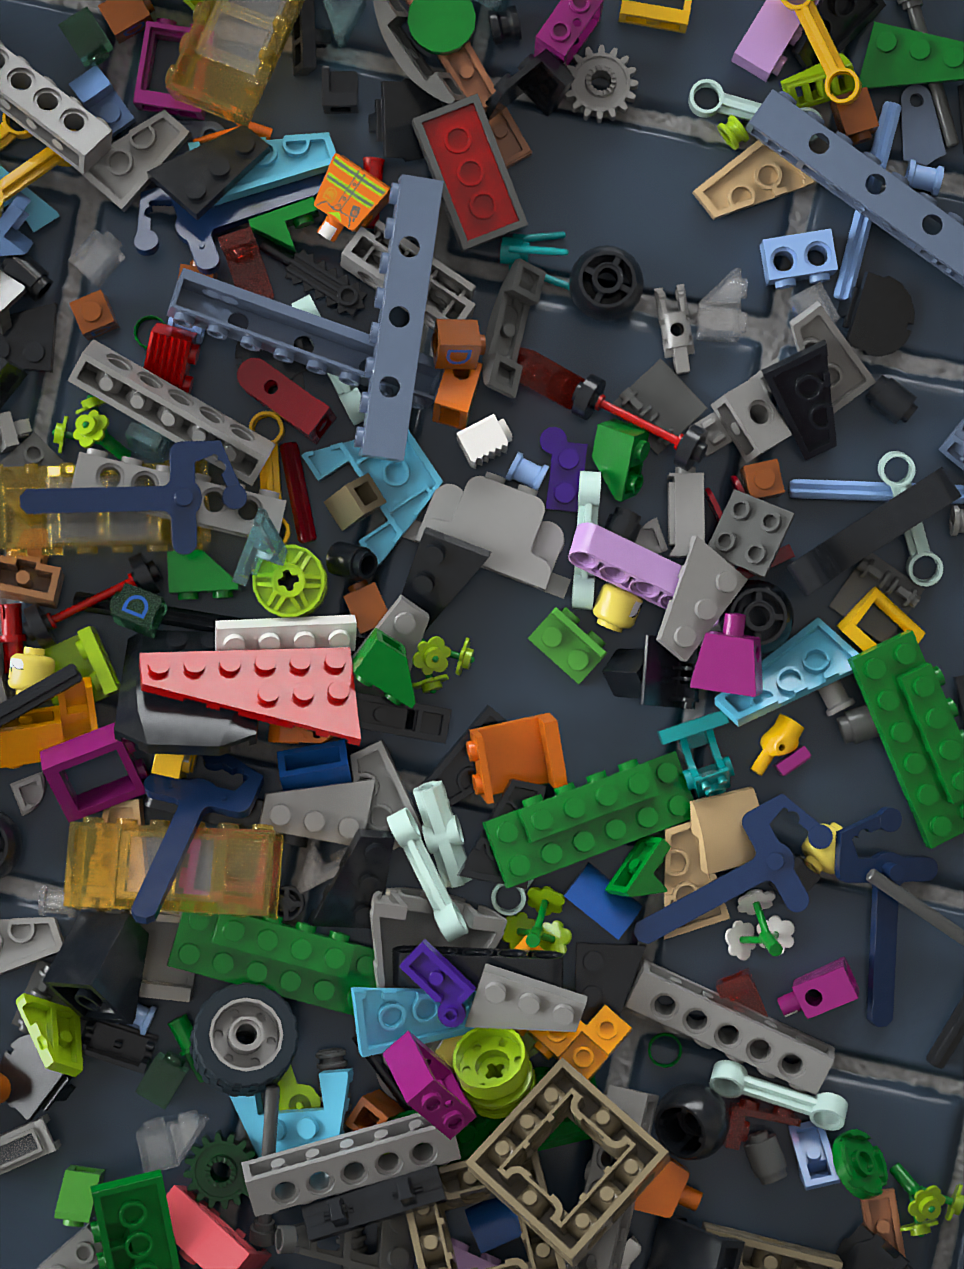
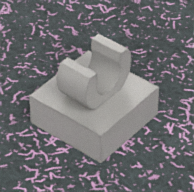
M10 411L0 413V454L13 451L19 445V438L29 436V433L32 432L29 418L13 422Z
M715 412L695 423V425L708 431L705 442L708 444L705 457L732 442L731 437Z

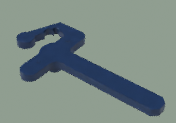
M326 172L211 207L198 221L161 188L155 187L143 191L140 195L138 228L134 238L135 248L143 256H150L158 251L160 245L158 236L152 231L151 218L146 216L148 213L153 212L152 206H173L177 215L175 223L177 235L183 243L188 245L197 270L205 275L214 274L220 268L219 255L213 242L215 234L249 223L248 219L311 197H314L315 200Z
M180 441L173 444L169 451L170 480L164 486L26 489L20 495V508L27 515L166 512L171 517L173 549L178 554L188 555L197 546L196 512L202 503L201 490L195 483V463L216 455L217 461L224 464L225 471L221 476L226 489L222 493V502L227 508L237 510L243 507L247 501V493L240 485L221 441Z
M227 753L221 756L203 755V764L211 771L223 769L232 776L242 774L244 783L235 791L216 787L212 782L202 778L185 780L152 774L145 779L144 790L149 798L176 804L178 808L131 907L132 916L136 922L147 925L156 921L203 816L208 813H216L238 819L247 817L251 813L264 784L263 775Z
M783 793L754 808L744 815L742 826L755 848V857L742 866L638 921L634 929L636 938L639 942L650 944L764 881H770L776 886L789 910L793 912L805 910L809 905L810 899L794 869V855L789 847L779 842L770 823L783 808H787L788 813L791 811L797 812L800 816L798 823L809 831V843L817 849L827 848L833 840L832 831L829 827L818 823Z
M883 807L877 813L836 831L834 871L837 879L842 882L870 883L866 880V875L871 869H876L899 886L904 882L931 881L937 875L938 865L933 858L927 856H900L890 851H880L872 857H858L853 837L859 838L858 835L862 829L870 833L878 829L887 832L898 830L902 823V816L895 808ZM871 884L872 907L867 1019L876 1027H887L893 1020L898 901Z

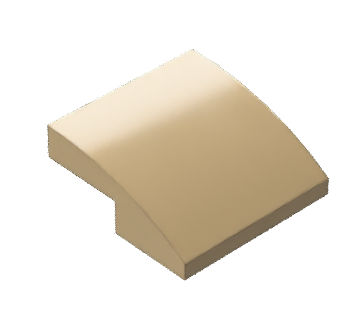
M751 786L690 801L692 834L699 838L701 871L707 875L742 866L751 861L756 855L755 848L742 826L744 815L759 806L755 790Z

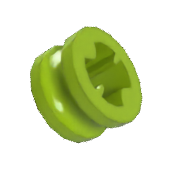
M730 115L727 118L728 122L726 124H718L717 128L725 142L733 150H737L741 141L746 143L750 138L740 121L735 116Z

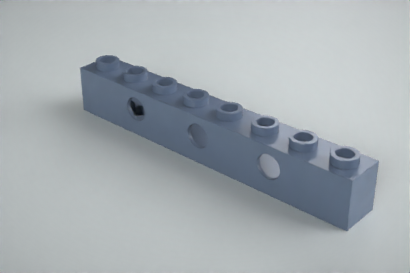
M772 89L747 124L745 130L964 287V220L955 213L949 212L947 214L938 208L937 201L925 192H920L919 194L908 186L910 184L909 181L897 172L889 173L880 166L881 161L873 154L866 151L862 153L852 146L853 141L848 136L839 131L834 133L824 126L825 121L820 116L811 111L806 113L796 106L797 102L791 95L784 91L778 93ZM813 135L818 136L829 144L826 152L817 154L810 149L809 140ZM870 175L886 185L882 193L872 194L867 190L866 180ZM926 216L931 217L942 225V229L938 234L930 235L923 230L922 222Z
M402 174L398 179V183L392 182L389 204H395L393 218L387 217L384 230V238L390 239L388 253L382 252L379 265V273L385 274L383 288L377 287L374 300V308L380 309L378 322H372L369 335V343L375 344L373 357H367L364 378H370L368 392L362 391L359 412L365 413L363 427L357 426L354 447L360 448L359 456L395 462L404 461L444 183L441 180ZM413 237L418 241L420 249L416 256L405 257L401 254L399 243L403 238ZM403 307L408 311L410 319L406 326L395 327L391 324L389 313L393 308ZM393 377L399 382L400 389L396 396L385 397L381 394L379 383L383 378Z
M183 268L166 315L174 318L173 321L176 324L187 328L197 326L206 329L208 335L217 339L225 340L228 337L237 340L243 348L251 351H260V349L273 353L275 359L285 363L299 362L306 365L307 370L316 374L325 375L326 372L338 376L339 381L350 386H359L361 384L369 387L370 378H364V371L359 370V365L367 357H373L375 344L369 343L370 334ZM234 313L243 314L248 320L247 329L229 324L228 318ZM302 336L309 338L313 342V352L294 347V341ZM420 352L412 400V408L415 409L429 408L434 403L444 373V369H435L433 357ZM385 377L380 381L379 390L383 396L391 397L398 394L400 386L395 378Z

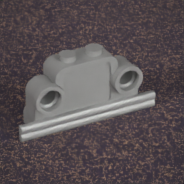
M486 472L485 477H472L467 482L464 491L454 484H444L438 487L433 493L423 521L415 520L403 536V538L420 543L423 532L428 527L491 551V554L481 568L564 599L571 579L552 572L558 555L564 547L565 539L562 530L557 524L550 521L542 522L545 506L542 500L536 497L538 491L521 484L518 485L517 489L504 484L505 478L490 472Z

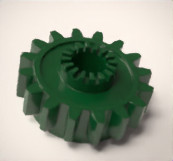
M218 1130L215 1134V1139L212 1140L205 1134L202 1137L203 1146L194 1143L191 1147L192 1152L196 1156H187L184 1161L191 1168L184 1171L183 1177L192 1178L193 1180L187 1187L188 1191L195 1189L199 1191L196 1198L198 1202L203 1200L204 1197L208 1198V1208H213L216 1201H221V1206L225 1210L229 1206V1200H233L238 1206L242 1203L241 1193L249 1196L241 1162L252 1160L256 1155L255 1149L248 1151L245 1147L248 1142L247 1138L240 1142L235 1140L236 1133L233 1131L229 1137H223L221 1130ZM217 1162L227 1163L231 1169V1175L219 1177L214 1172L213 1165Z

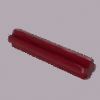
M296 442L283 443L279 448L297 538L300 543L313 542L317 536L299 447Z

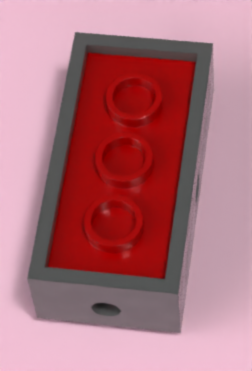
M478 93L413 118L411 124L432 178L444 181L441 201L462 253L528 226Z

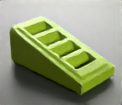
M843 53L839 54L845 67L854 71L850 60ZM820 63L780 81L782 90L796 100V106L799 108L811 107L832 101L825 92L823 79H826L827 76ZM841 74L842 78L839 79L836 76L831 83V93L834 96L854 91V78L847 74ZM814 82L816 88L811 91L809 83ZM801 86L802 96H797L795 87Z

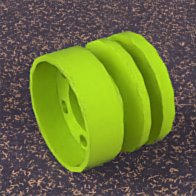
M295 544L279 545L268 550L257 561L252 574L253 591L258 602L270 613L281 618L307 617L313 614L324 603L328 592V575L322 562L308 549ZM288 572L293 577L299 578V582L293 584L294 589L291 591L286 586H281L280 582L286 579L285 574Z
M474 1028L457 1042L453 1052V1068L473 1110L481 1116L492 1119L506 1118L537 1085L536 1074L529 1060L526 1047L519 1034L513 1029Z

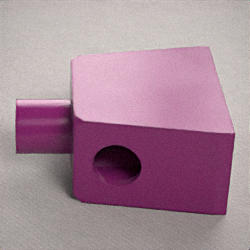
M725 613L723 632L709 631L705 634L690 682V688L757 697L762 694L760 637L744 635L746 615Z
M845 956L796 978L792 985L793 991L778 997L777 1001L785 1017L803 1010L806 1018L809 1019L858 999L859 986ZM816 989L821 993V996L812 997L808 994V990Z

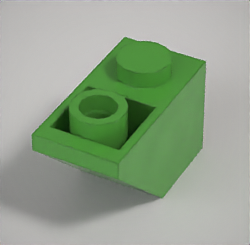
M70 1165L65 1170L54 1218L63 1219V1224L71 1227H83L84 1223H90L96 1215L90 1186L103 1183L105 1169Z

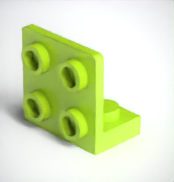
M85 627L77 631L78 635L45 649V656L51 657L55 661V672L69 664H74L82 677H91L94 703L120 692V681L96 627ZM58 695L51 699L54 706L59 705Z

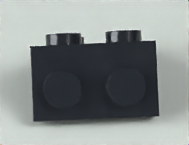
M547 49L543 50L536 57L530 54L518 66L519 71L511 76L507 73L494 86L496 92L485 103L488 106L485 112L488 121L493 119L523 93L548 117L558 108L575 78L571 75L569 68L563 62L558 61Z

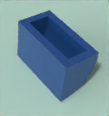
M345 739L277 751L279 777L283 791L353 782Z
M588 862L563 895L619 940L636 918L643 905L633 897L609 894L605 889L611 879Z
M498 1198L482 1201L465 1209L468 1223L481 1254L521 1236L520 1233L522 1231L518 1216Z

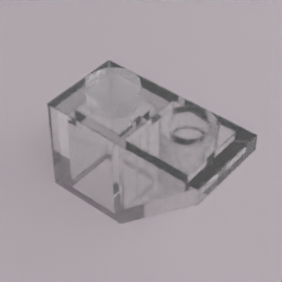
M734 268L699 302L697 306L696 341L738 342L741 333H746L747 312H741V299L747 298L748 283L747 278H741V268Z
M191 1110L177 1114L178 1120L165 1122L164 1117H158L143 1121L144 1127H140L136 1131L143 1172L178 1167L209 1121L208 1113L199 1115L198 1110Z

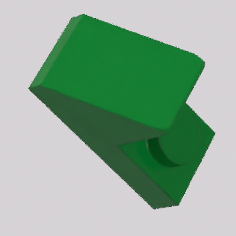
M314 197L248 219L253 233L296 253L288 227L295 226V229L307 227L315 222L314 218L320 215L317 207L314 206Z
M645 836L638 839L605 890L609 894L626 897L667 892V888L653 873L661 866L671 846L664 838Z

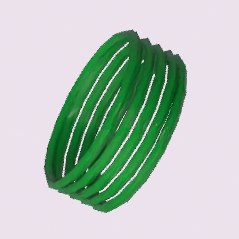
M144 316L141 319H139L136 325L134 326L135 340L141 347L147 349L148 346L141 344L138 340V328L142 322L148 319H157L158 321L162 322V324H165L164 321L157 316Z
M666 1032L658 1033L649 1042L648 1055L657 1066L663 1068L672 1067L681 1058L682 1046L678 1038L673 1034ZM661 1036L672 1037L679 1044L678 1057L670 1064H660L651 1056V1045L655 1039Z

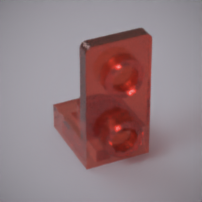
M248 227L218 237L234 285L273 300L275 296L252 228Z
M520 347L517 363L522 365L523 369L519 385L530 388L566 409H572L574 403L572 400L573 393L580 382L584 383L585 379L534 350Z
M749 968L716 980V988L721 999L727 997L730 1001H736L768 1017Z
M740 1098L739 1103L730 1101V1131L723 1145L725 1148L739 1150L740 1142L747 1141L750 1122L745 1121L746 1116L798 1127L801 1126L802 1119L798 1115H794L793 1110L774 1105L773 1110L760 1108V1102L752 1099Z

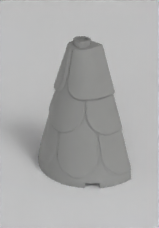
M387 888L385 895H382L380 891H376L373 894L369 912L375 956L373 967L376 987L402 988L393 985L392 949L394 947L419 945L426 939L432 946L496 948L504 935L507 919L483 905H478V910H476L469 903H465L466 899L449 894L452 902L460 910L468 928V934L449 943L438 927L433 913L434 910L423 889ZM442 1040L425 1043V1045L435 1052ZM383 1056V1061H384V1063L386 1064V1066L388 1067V1069L390 1070V1068H389V1066H388V1064H387V1062H386V1060H385V1058H384V1056Z

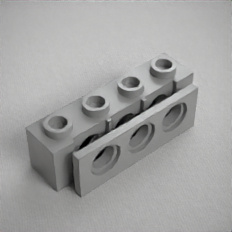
M380 220L375 224L374 234L362 226L359 228L341 253L340 262L342 268L374 290L377 287L383 288L385 274L379 273V265L382 252L388 253L390 239L384 238L385 224ZM406 238L400 241L399 250L402 255L414 257L418 254L420 249L418 246ZM434 257L424 316V324L433 330L436 319L470 320L476 305L471 301L476 286Z

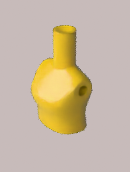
M779 714L774 725L761 737L760 744L763 750L750 769L762 776L775 756H783L797 749L799 738L805 728L795 720Z

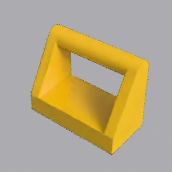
M622 0L618 22L686 33L692 0H684L683 10Z
M876 586L837 624V627L862 651L877 645L857 626L874 603L903 631L912 630L918 644L925 635V632Z

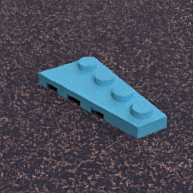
M329 132L285 135L283 139L266 140V137H260L269 145L270 152L214 206L327 172L332 157L336 153ZM187 142L189 151L201 146L200 142Z
M817 617L762 660L763 692L761 695L751 697L721 692L714 698L715 705L739 727L852 674L853 672L847 659L859 653Z
M351 987L358 1050L362 1057L383 1053L408 1030L425 1044L465 1035L468 1031L474 1029V1027H465L476 991L463 1002L466 1008V1018L462 1024L457 1027H447L438 1018L437 1013L441 1003L435 1002L423 989Z

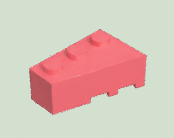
M174 1185L167 1193L166 1197L175 1243L181 1248L179 1254L190 1264L195 1265L197 1263L203 1269H261L272 1256L264 1248L262 1251H256L243 1239L246 1233L239 1228L233 1230L219 1217L220 1212L215 1208H208V1203L205 1200L196 1201L197 1194L193 1191H188L187 1186Z

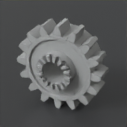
M600 45L598 53L594 54L590 47H586L584 58L578 54L574 55L573 61L576 67L567 65L575 79L569 88L570 90L565 94V100H573L572 111L574 113L579 110L584 112L583 119L586 121L590 116L596 117L597 123H601L603 117L606 116L611 121H614L618 110L623 114L627 112L626 101L631 103L635 101L636 95L629 90L638 88V81L630 79L636 74V68H627L626 65L629 57L626 55L618 59V49L615 47L611 50L610 54L605 53L604 45ZM596 78H603L610 86L606 90L601 91L594 88L591 82Z

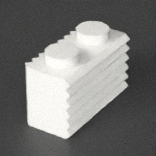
M494 414L457 432V441L471 468L476 469L477 465L482 466L483 461L488 463L489 458L494 459L495 455L500 456L501 452L506 453L508 443L512 441L513 437L505 420L501 419L498 421Z

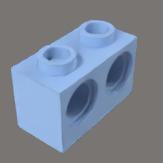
M831 229L763 239L759 245L766 286L775 285L776 289H787L796 286V281L809 279L810 284L830 281V276L834 275L838 270ZM812 250L821 252L825 259L824 264L821 266L811 264L807 257L808 252ZM776 256H785L791 263L790 270L780 271L776 269L773 259Z

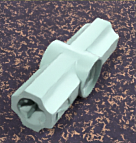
M430 781L423 783L419 787L414 788L413 794L423 821L422 832L429 853L434 855L438 872L445 887L455 888L471 881L472 878L457 876L467 858L463 847L464 836L457 815L452 813L443 782Z

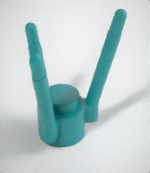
M547 232L527 235L513 233V237L503 236L500 264L509 265L510 270L514 261L518 258L529 262L530 254L566 256L569 254L567 249L531 246L529 243L565 238L566 233ZM548 274L545 275L544 282L569 290L568 282Z

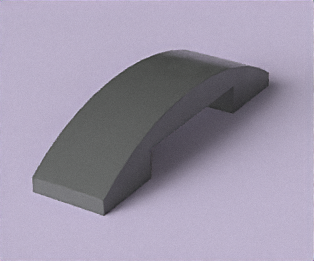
M373 0L382 36L396 62L412 81L433 97L448 104L467 98L450 73H433L401 27L408 20V12L399 0Z
M520 258L514 261L496 298L485 336L486 350L482 359L484 385L511 399L516 398L523 366L517 363V358L530 306L539 303L546 272Z

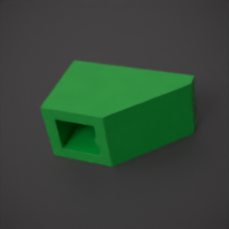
M613 418L598 424L592 459L615 500L622 502L637 495L643 485L644 478L641 472L643 462L650 450V443L648 442L649 432L636 425Z
M202 549L194 550L188 555L167 551L169 593L173 595L178 594V600H198L199 593H212L213 599L233 598V592L241 591V584Z
M375 628L352 660L353 673H355L356 679L365 686L372 688L374 685L384 691L385 697L394 704L401 706L403 703L412 709L416 701L405 645Z

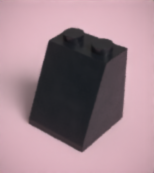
M104 911L80 912L42 982L84 1021L132 1025L136 1017L149 933L128 912H121V914Z

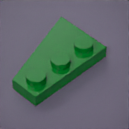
M874 21L860 74L862 88L867 87L870 90L915 84L964 81V42Z

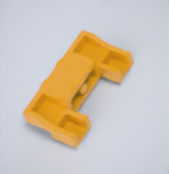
M90 676L82 677L80 683L58 695L59 705L32 709L0 728V768L14 769L26 764L41 762L40 751L98 729Z
M528 935L514 948L521 950H543L539 945L535 948L529 947L526 943ZM604 1005L587 1025L580 1020L576 1032L514 1030L522 1037L527 1032L537 1041L533 1047L547 1060L553 1056L559 1061L563 1057L590 1081L610 1055L631 1033L632 1028L608 1006Z

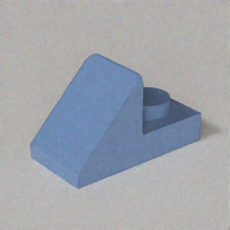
M97 65L69 83V86L85 109L95 117H101L108 123L112 129V138L136 122L129 109L114 90L112 84Z
M19 192L0 217V256L23 255L33 245L32 240L18 230L29 216L24 210L31 201L21 192Z
M811 1121L788 1126L798 1164V1175L805 1190L840 1183V1178L833 1163V1154L826 1130L815 1126Z

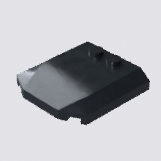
M143 630L128 638L114 726L116 740L122 742V737L138 744L139 750L148 754L221 756L230 753L232 746L249 741V746L257 743L258 720L239 716V712L221 707L220 710L207 708V704L190 699L180 701L141 691L140 653L215 651V632Z

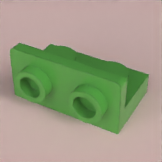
M555 607L527 639L579 685L607 654L602 649L606 643L592 630L588 634L583 632L577 626L580 619L565 607L560 611Z

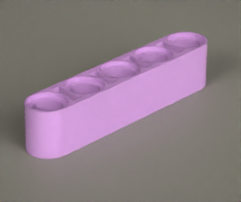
M581 523L577 526L568 555L569 561L576 567L664 609H667L669 600L673 599L679 581L677 577L681 565L593 523ZM720 618L717 620L714 626L718 625Z

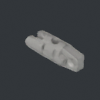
M676 285L675 297L678 302L679 312L667 313L666 294L663 288H655L654 293L662 333L665 358L673 359L676 375L689 373L688 355L695 354L685 285ZM671 326H679L682 330L681 335H673L670 331Z

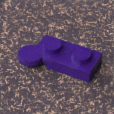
M549 427L540 436L542 450L552 455L545 510L578 513L580 471H585L588 444L567 442V436L562 429Z
M424 939L401 962L399 967L435 1002L441 1003L437 1013L440 1022L447 1027H457L466 1018V1008L463 1002L475 991L476 987Z

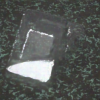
M313 840L297 886L299 893L301 894L335 877L340 868L339 863L348 846L329 855L332 862L327 864L316 841Z

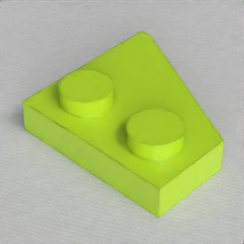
M23 993L16 999V1005L45 1068L76 1077L83 1071L80 1017L69 1007Z

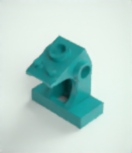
M721 710L657 731L661 745L678 740L687 766V770L682 771L688 790L695 789L698 798L724 793L727 788L731 787L730 777L735 775L729 756H721L713 728L729 723L728 717ZM708 744L714 763L697 769L690 750Z

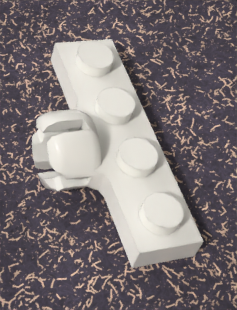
M355 615L215 621V651L350 647L351 651H355L356 617Z

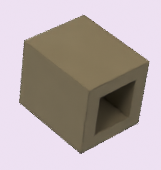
M369 473L346 484L324 501L341 531L364 520L386 503L385 498Z

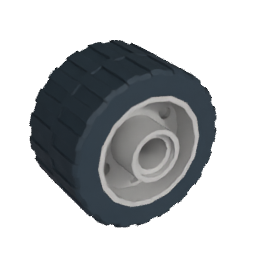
M242 982V984H231L220 991H216L201 1006L191 1031L190 1056L193 1058V1065L196 1071L199 1072L202 1080L207 1085L209 1084L215 1088L214 1090L229 1094V1096L250 1097L257 1093L265 1092L268 1084H277L282 1079L295 1057L299 1040L296 1016L293 1015L290 1005L280 997V994L266 988L264 985ZM246 1036L250 1039L251 1044H242L236 1037Z

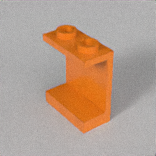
M550 712L469 730L471 741H466V749L470 762L475 761L477 773L472 775V784L475 794L480 795L487 804L494 803L493 795L503 793L510 779L539 785L549 783L553 788L568 784L558 721Z

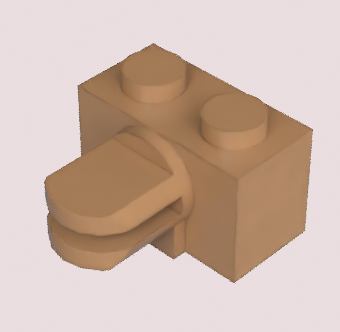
M38 525L24 527L19 533L14 557L0 555V598L29 604L37 603L39 606L57 609L64 574L61 567L47 565L52 542L44 528Z

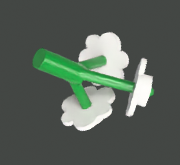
M753 889L738 899L739 905L737 908L739 912H747L748 915L756 914L759 922L757 925L759 936H754L755 930L751 923H743L740 920L735 921L733 928H729L725 933V940L729 945L728 952L731 956H737L740 960H747L756 944L766 948L772 956H779L785 951V947L790 948L794 945V938L791 935H793L795 927L791 921H782L778 915L771 916L769 921L765 919L763 909L770 908L773 905L772 901L776 897L773 891L763 892L761 889Z

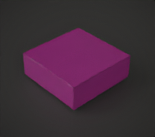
M800 745L795 751L775 763L773 767L779 775L786 776L808 761L812 755L805 746Z

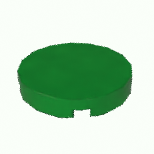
M413 0L409 7L407 23L412 39L425 51L435 55H449L461 50L473 36L476 14L470 0Z
M853 1129L841 1133L834 1140L832 1148L833 1163L841 1182L853 1196L862 1200L872 1199L881 1195L883 1192L882 1187L887 1185V1165L883 1153L878 1146L873 1147L868 1141L872 1138L861 1130Z

